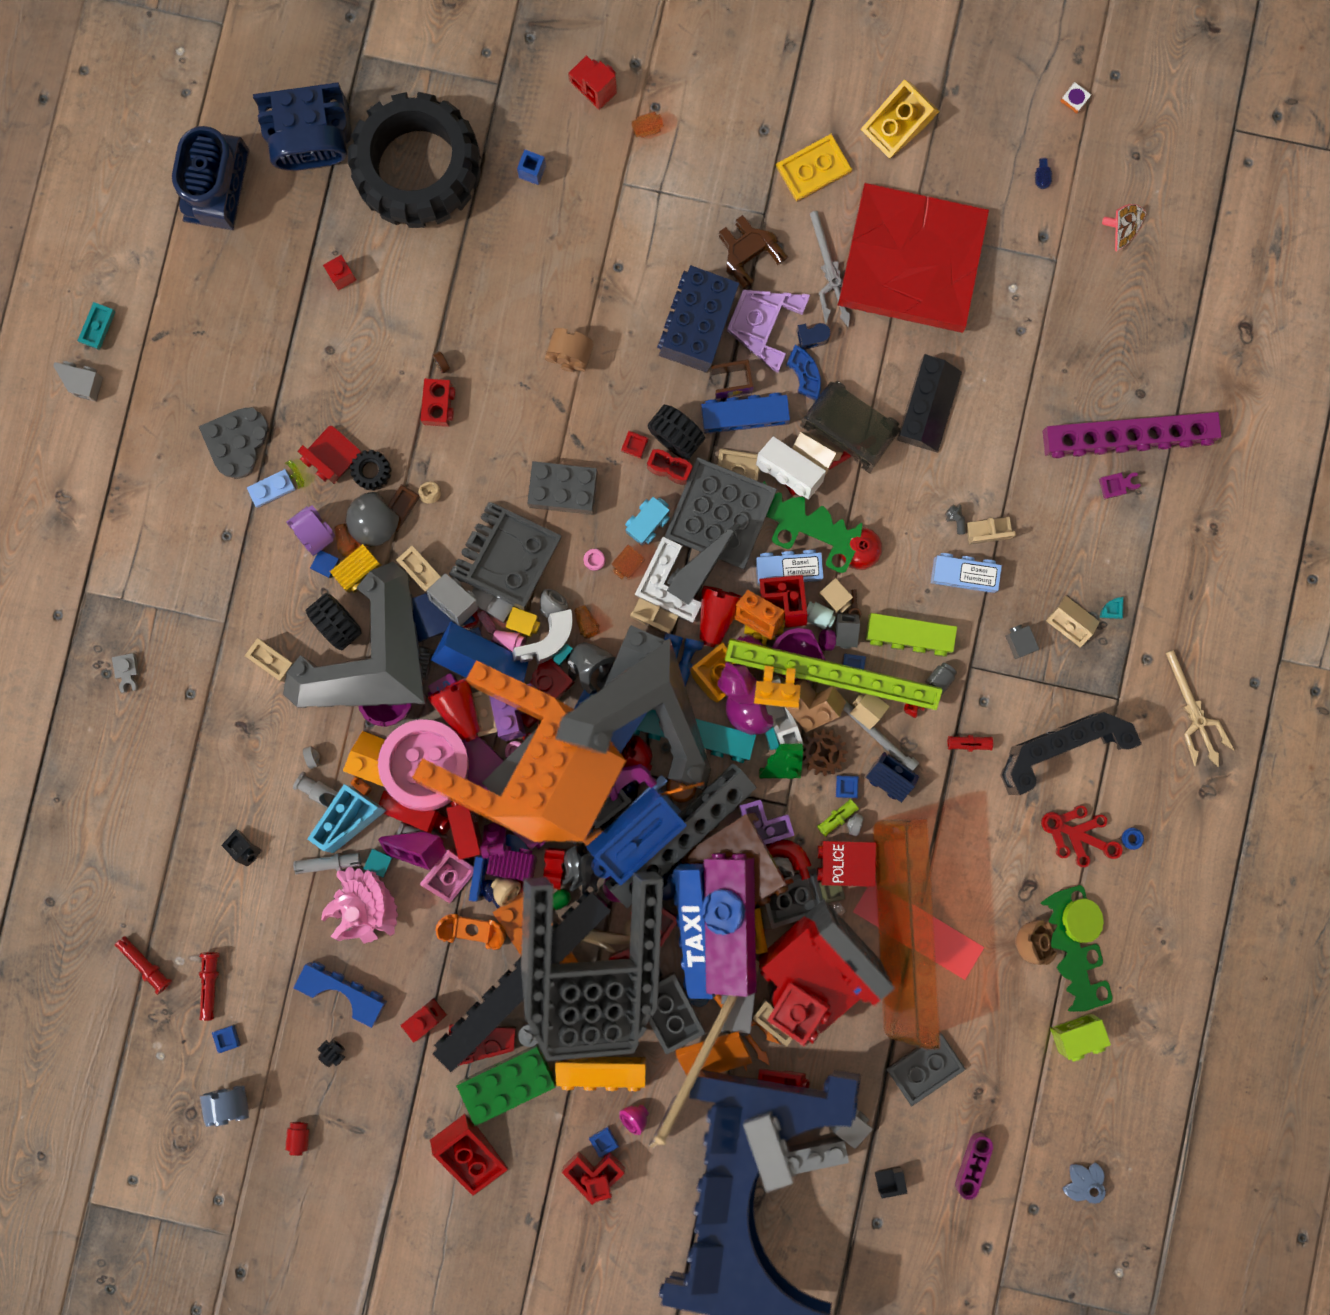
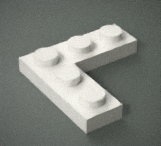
M662 537L635 596L656 606L659 605L661 608L693 623L701 608V602L693 599L688 605L667 591L669 587L664 585L681 551L682 545Z

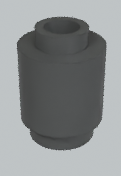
M943 662L941 666L938 665L925 682L928 685L942 688L941 695H943L955 680L957 672L950 665Z

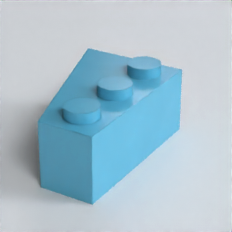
M344 784L307 840L325 852L335 853L387 810L366 795L361 794L354 787Z

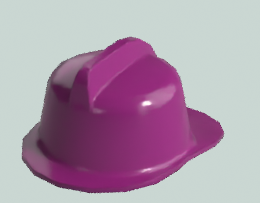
M726 662L725 668L718 680V687L733 702L748 705L754 703L757 680L751 675L745 665Z

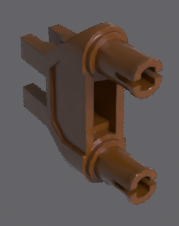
M742 215L736 219L737 223L735 226L743 236L736 240L727 227L719 231V238L728 250L726 272L728 275H733L742 289L745 290L747 285L750 286L754 283L753 279L743 268L746 263L763 251H768L777 265L782 264L781 261L787 260L788 256L779 246L778 237L774 233L753 228Z

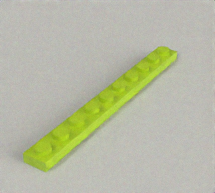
M732 638L729 640L725 655V661L762 670L765 669V666H774L773 672L786 675L787 668L796 669V678L937 710L942 694V688Z

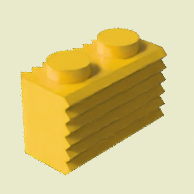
M362 544L335 566L330 573L346 592L355 593L358 591L356 587L371 570L382 565L370 550Z

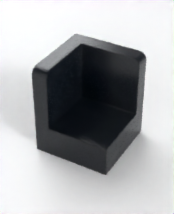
M901 1167L875 1172L881 1199L908 1194Z

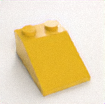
M904 79L861 130L891 159L939 113V110L911 82Z

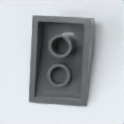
M815 869L808 870L810 878L805 880L801 879L800 872L794 873L792 877L783 876L784 880L792 878L794 883L787 886L789 890L779 896L774 894L770 897L771 901L761 907L759 905L755 906V908H760L764 929H774L800 920L823 900Z

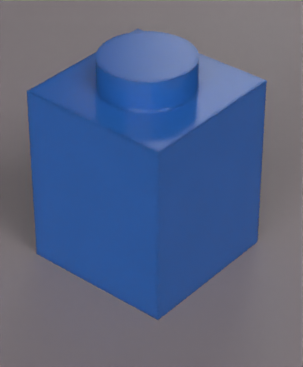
M524 149L517 167L518 176L520 179L539 185L546 168L545 157Z

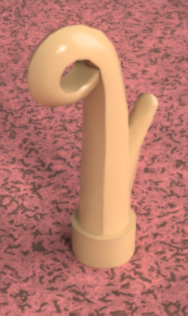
M631 919L625 923V935L593 929L582 941L600 946L614 954L615 949L609 944H630L631 932L629 928L631 926Z

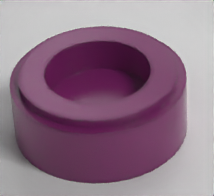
M823 629L820 632L818 642L821 650L832 651L834 649L836 635L833 630Z

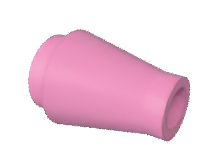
M496 630L492 641L513 652L515 647L526 644V637L522 636L521 633Z

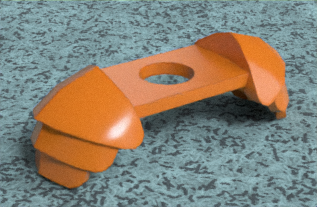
M458 914L444 916L438 921L435 929L437 938L443 942L453 943L455 938L484 942L485 948L492 950L500 949L506 939L505 930L499 923L493 920L484 921L461 917ZM469 924L476 925L478 933L475 935L468 934L466 926Z

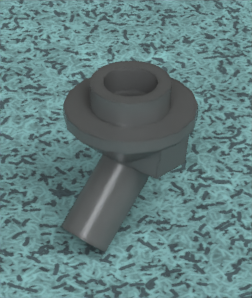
M953 504L945 513L947 515L946 521H956L957 534H966L962 505L958 504L955 506Z

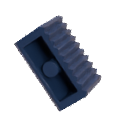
M883 752L870 768L865 778L873 786L887 792L891 799L902 803L912 789H914L919 775H916L908 767L901 765L900 762L894 760L886 752Z

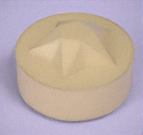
M426 482L418 490L420 499L424 503H434L441 496L440 488L435 482Z

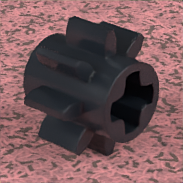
M334 1039L330 1043L325 1040L317 1049L320 1052L318 1059L327 1067H331L333 1064L338 1066L345 1058L342 1054L345 1048Z

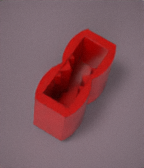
M659 449L652 450L647 462V469L651 473L661 477L667 476L669 480L680 485H686L693 468L687 460L677 457L672 458L669 453Z

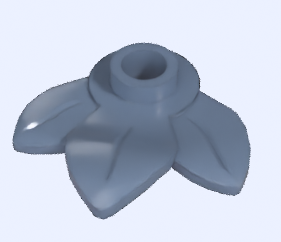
M1096 1162L1089 1169L1077 1164L1070 1165V1177L1073 1183L1063 1187L1065 1194L1075 1201L1087 1200L1093 1204L1103 1201L1105 1198V1188L1102 1184L1105 1175L1102 1168ZM1091 1188L1098 1189L1099 1193L1097 1196L1093 1197L1090 1195Z

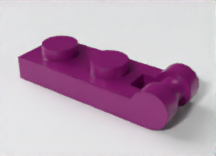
M496 822L484 826L483 842L481 845L482 858H490V855L496 854L498 856H505L506 827Z

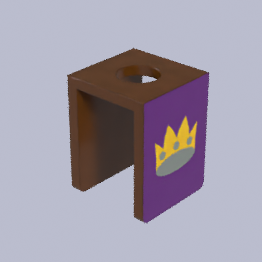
M749 359L711 366V375L745 370L747 385L717 389L715 391V399L752 394L753 382Z

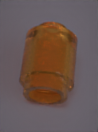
M655 111L635 117L636 120L631 121L636 138L640 136L644 138L660 133V128L664 127L661 115H656Z

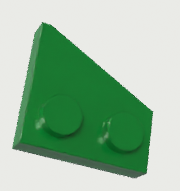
M780 744L776 752L768 758V764L765 768L759 769V779L801 778L803 744Z

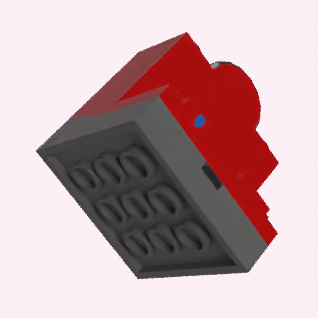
M825 899L820 901L768 947V952L758 956L760 961L759 967L762 970L760 973L768 981L767 988L773 1009L790 982L795 983L809 994H814L831 1006L829 1012L832 1015L825 1025L820 1024L817 1029L820 1033L824 1032L860 999L865 1003L869 1001L875 1006L894 989L882 961Z

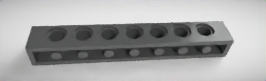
M733 763L678 814L687 826L637 872H656L660 877L667 874L673 865L680 859H683L688 851L696 844H699L712 829H715L728 814H731L744 799H747L756 789V786ZM633 875L621 886L611 876L604 884L626 908L632 905L633 884L631 882L633 881Z

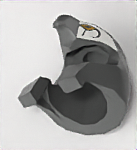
M583 642L577 645L569 656L568 675L575 681L576 676L579 674L582 688L588 694H595L597 690L590 683L593 672L599 667L597 686L603 689L616 658L596 645Z

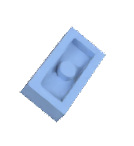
M284 469L247 487V490L255 507L259 508L296 490L288 471Z

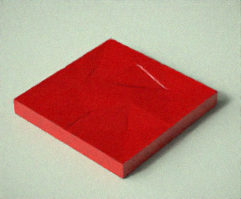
M864 183L837 306L963 333L967 325L989 210Z

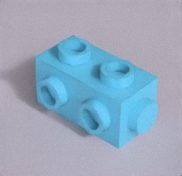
M652 497L650 501L646 499L639 507L640 513L636 517L634 515L631 516L625 524L627 526L625 529L626 533L641 546L645 543L649 544L656 536V533H654L659 526L663 528L669 521V505L661 498L657 500Z

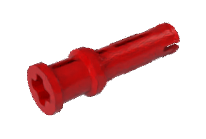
M126 936L122 937V941L119 940L114 945L141 972L142 980L144 982L147 981L155 989L157 995L162 993L172 983L171 979H167L159 971L160 967L155 964L152 965Z
M202 952L200 953L202 963L201 971L199 972V976L202 978L199 1020L210 1021L214 1020L215 981L219 976L217 958L220 957V953Z

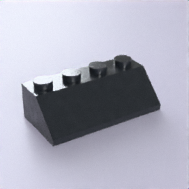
M924 354L920 361L897 441L938 453L962 371L946 360Z

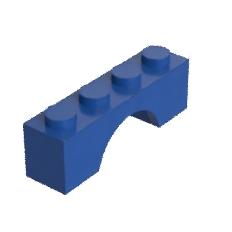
M313 961V963L305 964L293 987L294 989L312 998L325 990L339 991L349 999L352 1006L353 1019L371 1028L376 1025L387 1003L383 999L384 996L373 990L371 993L364 990V985L356 981L349 982L344 979L345 976L336 971L331 973L325 970V966L319 962Z

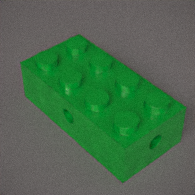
M536 1044L460 1080L456 1086L474 1126H477L556 1088V1079L539 1045Z

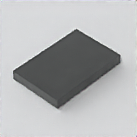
M938 1032L886 1068L911 1107L966 1070L941 1032Z

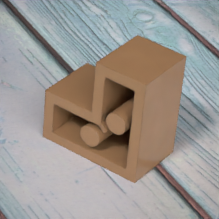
M805 679L794 682V685H801L799 707L785 708L805 732L840 717L846 701L834 686L816 693Z

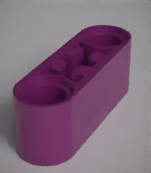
M982 1132L974 1133L970 1137L955 1181L956 1190L966 1200L974 1199L978 1195L993 1151L992 1141ZM980 1140H986V1146L983 1149L976 1148V1144ZM975 1163L978 1164V1167H973V1169H971V1167H970L971 1164H972V1165H974ZM964 1183H972L969 1191H962Z

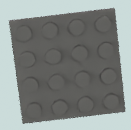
M697 457L665 538L701 552L737 522L740 526L719 560L745 569L777 489Z

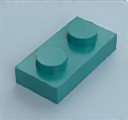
M93 302L77 341L100 350L116 311Z

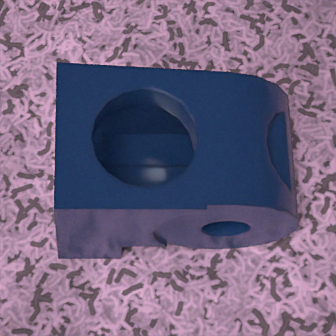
M823 323L816 324L810 329H807L806 324H801L797 326L796 330L800 347L804 350L825 345L830 336L829 327Z

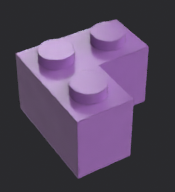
M531 683L527 684V685H529V686H531V687L537 689V688H536L535 686H533ZM489 696L498 737L504 741H509L526 736L522 715L526 713Z
M761 799L739 805L742 816L748 813H756L759 821L754 823V826L764 844L795 836L789 815L785 814L767 820Z

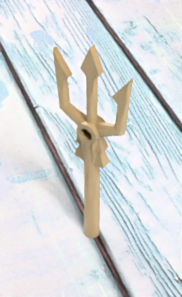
M1174 650L1167 652L1166 656L1187 703L1183 709L1192 720V724L1184 733L1194 767L1196 766L1199 751L1195 750L1190 735L1198 728L1209 751L1208 758L1219 767V753L1214 751L1204 726L1215 725L1222 737L1221 743L1232 750L1234 748L1220 721L1204 717V710H1201V701L1195 702Z

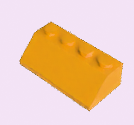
M362 731L349 753L343 771L384 787L379 776L378 758L381 747L386 739Z
M598 1056L556 1060V1086H561L562 1090H574L575 1087H583L584 1090L593 1091L597 1090V1087H605L607 1091H617L619 1087H628V1091H640L641 1088H645L646 1057Z

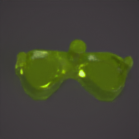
M291 460L285 462L294 472L289 475L290 479L296 478L298 489L304 487V480L297 466Z

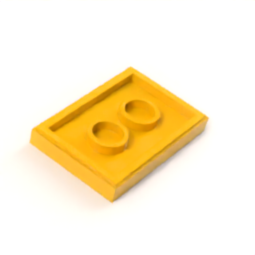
M832 134L776 163L779 173L796 202L852 172L851 166Z

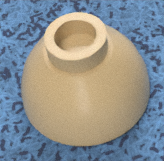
M496 878L491 885L494 889L493 895L496 903L502 907L512 902L521 889V883L515 879Z

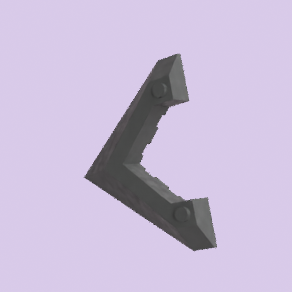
M390 562L371 570L356 587L370 599L371 659L317 667L313 662L300 655L286 672L283 695L298 708L310 706L334 707L341 705L426 704L422 687V668L419 664L420 653L416 623L413 620L412 611L414 607L412 594H410L409 574L396 563Z
M671 639L664 641L656 650L649 652L637 664L630 666L603 686V689L595 695L588 697L579 704L580 706L561 718L556 740L594 753L607 754L610 740L615 730L651 709L656 710L660 720L659 725L665 738L669 740L672 747L670 750L674 757L668 779L688 786L704 782V785L694 787L702 791L707 787L711 768Z

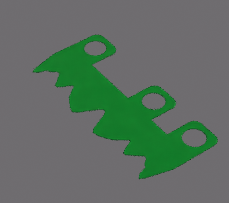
M781 492L776 493L766 516L779 522L772 536V542L785 549H790L800 531L832 545L833 548L826 560V566L840 573L846 572L855 554V550L851 548L849 543L852 538L861 537L862 523L850 530L846 529L843 519L833 524L831 515L824 506L819 507L811 515L806 516L804 497L790 498L782 502ZM780 531H790L792 538L788 543H781L778 540ZM835 554H843L845 556L846 563L844 566L835 567L833 565L832 558Z
M1078 885L1055 892L1040 903L1053 910L1048 921L1051 924L1057 925L1052 934L1051 947L1067 952V955L1056 968L1064 978L1072 981L1066 989L1067 992L1075 996L1073 1005L1068 1009L1070 1012L1088 1011L1109 1004L1113 999L1110 985L1107 981L1090 985L1087 970L1100 967L1103 964L1100 947L1097 944L1081 948L1079 942L1073 941L1067 935L1066 927L1063 925V913L1066 906L1072 902V893L1080 891L1083 899H1087L1084 887ZM1089 950H1095L1098 953V961L1095 964H1091L1087 960ZM1101 986L1105 987L1108 991V997L1104 1001L1099 1000L1096 995L1097 989Z

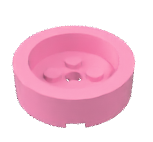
M414 720L399 726L386 738L379 753L378 771L385 789L398 803L413 810L431 811L446 806L452 800L418 784L412 779L422 758L466 780L469 773V759L463 742L451 728L434 720Z

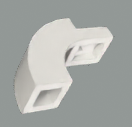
M571 609L551 613L548 617V636L540 642L515 647L512 652L514 661L527 662L533 660L535 656L537 664H541L557 655L571 632Z
M778 675L773 677L772 683H781ZM766 705L767 713L773 716L774 724L772 727H774L779 745L803 744L798 726L789 711L783 706Z

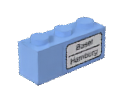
M805 550L803 554L796 555L794 551H786L781 553L782 556H773V553H762L755 560L757 586L760 585L759 579L803 575L804 582L823 580L821 553H816V550Z
M940 553V556L937 555L934 558L930 584L995 593L999 589L1002 565H997L994 560L985 559L983 562L974 561L975 558L962 556V559L953 558V554Z

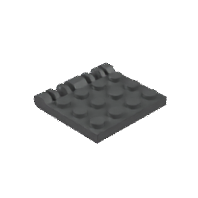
M488 502L484 513L481 515V519L490 525H494V527L491 529L483 524H476V531H472L465 544L467 548L461 551L464 557L475 562L471 564L458 559L455 562L456 566L452 567L449 575L455 577L460 582L470 584L524 610L562 536L505 508Z

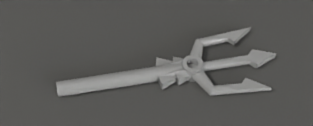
M813 211L810 213V217L825 265L821 266V269L825 273L824 277L829 282L819 292L826 324L831 310L827 308L825 294L834 289L837 300H839V287L842 286L843 280L840 278L838 262H833L818 211ZM840 306L842 313L840 318L849 327L850 313L846 311L845 307Z

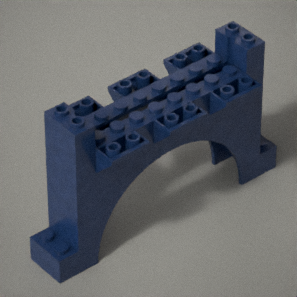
M707 1070L700 1071L690 1091L689 1098L715 1104L707 1112L706 1122L710 1124L709 1131L705 1132L703 1146H707L704 1158V1165H707V1171L698 1180L697 1192L700 1193L699 1202L696 1201L694 1207V1215L697 1216L695 1233L698 1234L697 1242H694L693 1248L689 1249L688 1262L691 1263L690 1271L686 1273L673 1271L670 1277H666L665 1282L661 1283L659 1297L662 1298L661 1306L704 1315H831V1302L810 1296L791 1284L773 1265L763 1248L757 1231L754 1212L755 1191L760 1172L743 1124L747 1119L771 1112L773 1117L778 1118L781 1127L778 1133L780 1139H785V1141L814 1128L825 1126L852 1127V1121L856 1119L861 1074L834 1070L825 1079L824 1091Z

